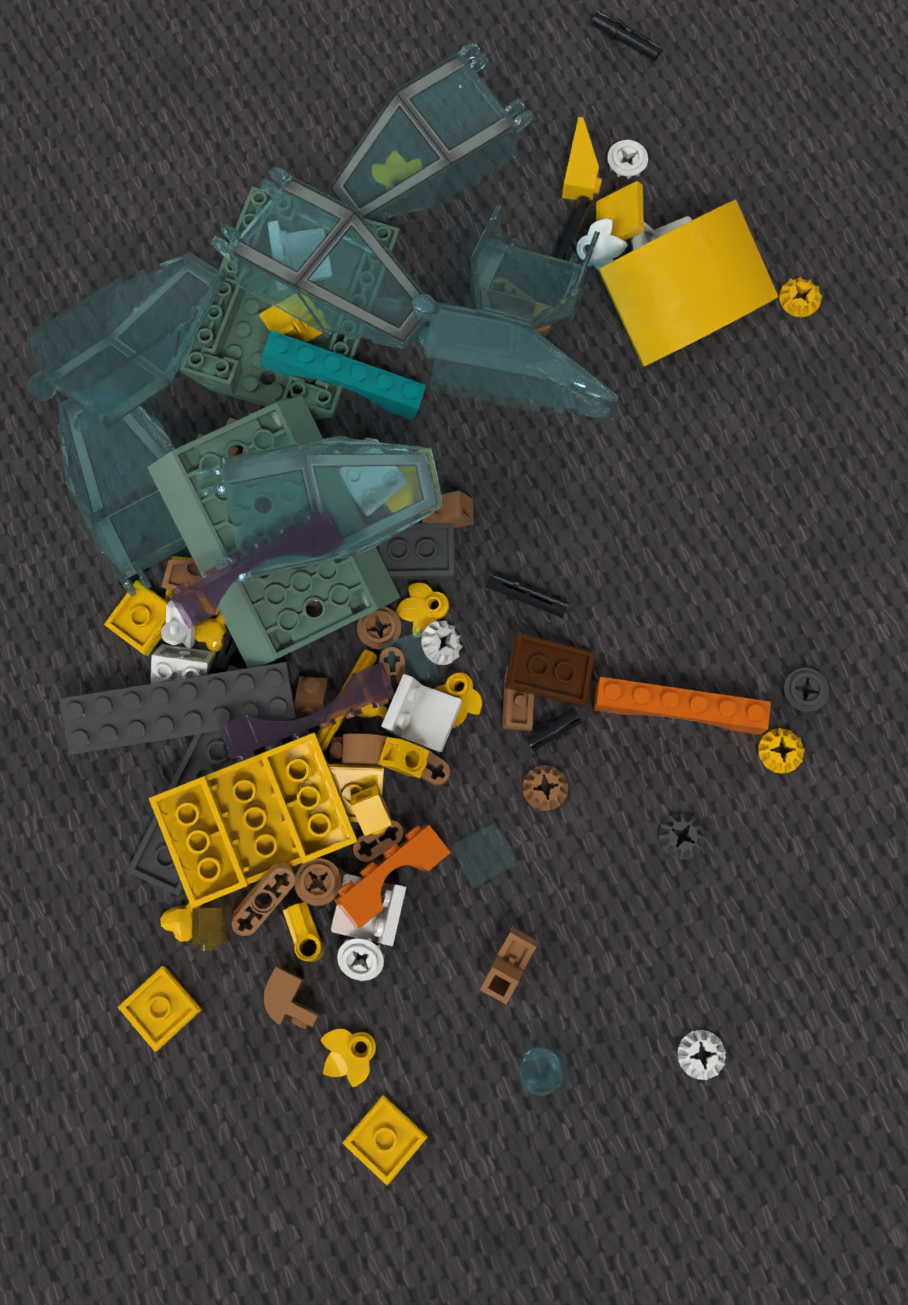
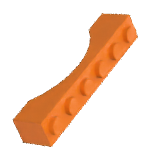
M600 677L596 685L593 710L621 715H648L683 719L710 724L730 731L761 735L768 730L771 702Z

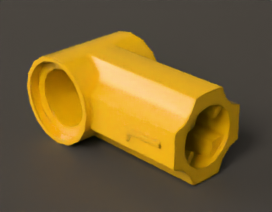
M303 902L283 910L295 945L294 949L297 957L308 962L319 960L324 954L325 947L320 939L309 905ZM308 940H314L317 945L316 952L312 956L307 957L303 952V945Z

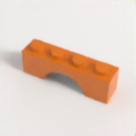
M417 825L405 834L407 838L405 842L400 846L397 843L390 846L383 852L385 858L377 865L374 861L360 871L362 877L354 884L350 880L337 890L339 896L334 901L355 928L363 927L383 910L381 887L391 871L403 865L415 867L422 872L429 871L451 853L430 825L423 826L422 828Z

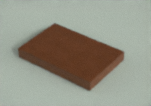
M517 632L513 638L504 688L578 707H585L595 652Z

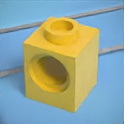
M387 737L378 764L406 776L421 778L430 751L403 739Z
M378 785L350 795L351 807L364 836L371 833L373 835L380 834L388 826L392 825L390 812Z

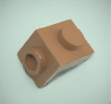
M299 677L295 697L297 720L324 721V704L328 688L327 678Z

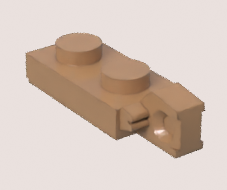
M506 667L505 681H506V676H507L508 667ZM504 688L502 729L532 730L534 695Z

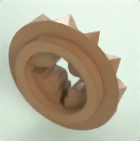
M384 606L360 618L357 623V633L363 644L372 649L385 650L387 647L394 645L401 635V622L398 615L392 609ZM376 618L379 619L382 626H388L383 630V638H380L377 631L372 632V628L376 627Z
M540 765L530 770L523 782V794L526 801L535 809L550 811L559 807L566 799L568 782L564 774L554 766ZM543 776H545L548 784L557 785V787L549 791V800H547L543 791L533 790L542 785Z
M316 858L302 864L295 875V890L298 896L310 905L321 906L333 901L338 895L337 890L341 887L339 870L332 862L326 859ZM310 872L318 877L328 873L323 881L326 892L319 887L309 891L314 883L312 876L309 874Z

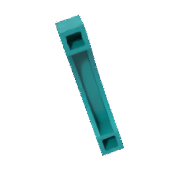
M270 330L262 353V368L285 376L311 378L341 386L370 399L390 413L414 420L419 410L426 385L272 330Z

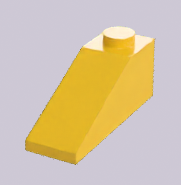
M578 117L564 180L562 198L577 201L580 196H586L589 198L587 202L589 203L590 200H593L594 194H599L602 178H597L599 165L584 118Z

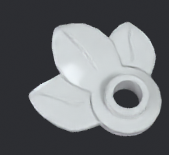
M610 218L594 222L589 228L588 235L583 236L577 243L576 249L579 257L586 262H591L597 270L613 262V258L621 255L628 246L621 238L610 235L613 227V221ZM585 245L592 247V253H588L585 250Z

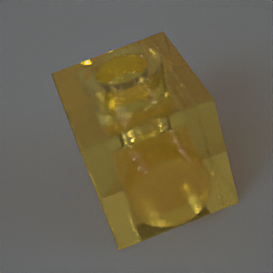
M193 908L192 945H201L200 951L218 950L219 944H227V908Z

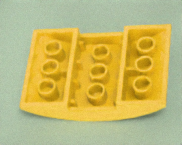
M736 199L598 269L643 367L713 333L778 297Z
M315 732L149 798L191 908L260 880L275 863L286 862L293 867L357 842Z

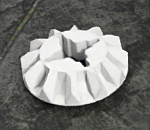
M622 140L610 148L607 163L610 166V171L616 172L618 177L622 175L629 179L634 175L638 177L646 169L648 154L640 143L632 140ZM623 157L627 159L632 158L631 164L628 162L623 163Z
M446 621L430 623L424 629L421 638L425 655L429 660L438 665L452 663L460 657L459 650L463 647L459 642L461 635L456 633L454 630L455 626L447 624ZM446 636V646L439 649L441 644L439 638Z
M357 936L344 942L338 951L337 961L340 969L347 976L355 980L365 981L375 978L381 972L385 955L380 950V944L375 945L371 942V938L361 939ZM357 952L360 955L368 954L366 962L363 959L354 961Z
M695 1030L688 1033L681 1040L678 1047V1060L682 1069L689 1076L695 1079L708 1080L719 1075V1072L725 1065L726 1050L721 1040L713 1033L706 1030ZM699 1042H701V1046H703L705 1051L714 1052L710 1057H706L705 1068L701 1060L690 1058V1056L699 1052Z

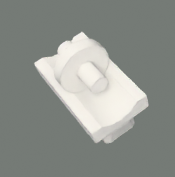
M183 597L179 603L170 600L166 605V625L163 626L161 633L165 642L171 645L183 643L186 648H192L195 643V625L198 623L196 612L198 611L199 603L197 601Z

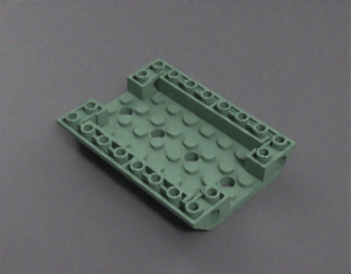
M252 186L216 276L221 282L191 339L180 367V372L211 391L265 407L302 395L314 420L333 417L343 387L311 378L285 376L261 367L262 353L270 331L259 317V314L294 293L297 287L281 288L277 276L232 251L241 241L273 258L268 224L278 222L281 232H286L287 235L323 229L325 236H327L337 221L303 212L301 200ZM359 217L391 256L400 233V228ZM351 227L329 254L332 279L314 283L371 313L386 267L354 228ZM308 293L318 308H322L325 313V319L331 326V329L308 343L354 359L367 323ZM270 374L276 377L275 381L270 385H265L261 382L265 375Z
M302 395L276 402L172 450L147 467L248 668L270 663L401 598L372 538L331 559L252 576L248 575L246 560L280 554L287 549L294 551L318 546L301 471L228 485L225 469L301 454H330ZM234 446L242 447L246 452L245 458L238 462L231 460L229 457L230 449ZM315 467L331 542L333 543L366 527L338 468ZM259 498H266L271 502L272 507L268 513L260 514L255 510L254 505ZM320 535L321 540L323 541L324 552L326 549L325 539ZM318 601L322 605V613L318 617H310L306 613L308 602Z

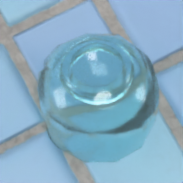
M537 1047L525 1053L519 1066V1074L523 1085L530 1093L546 1096L555 1093L560 1088L565 1077V1069L562 1059L555 1051L544 1047Z

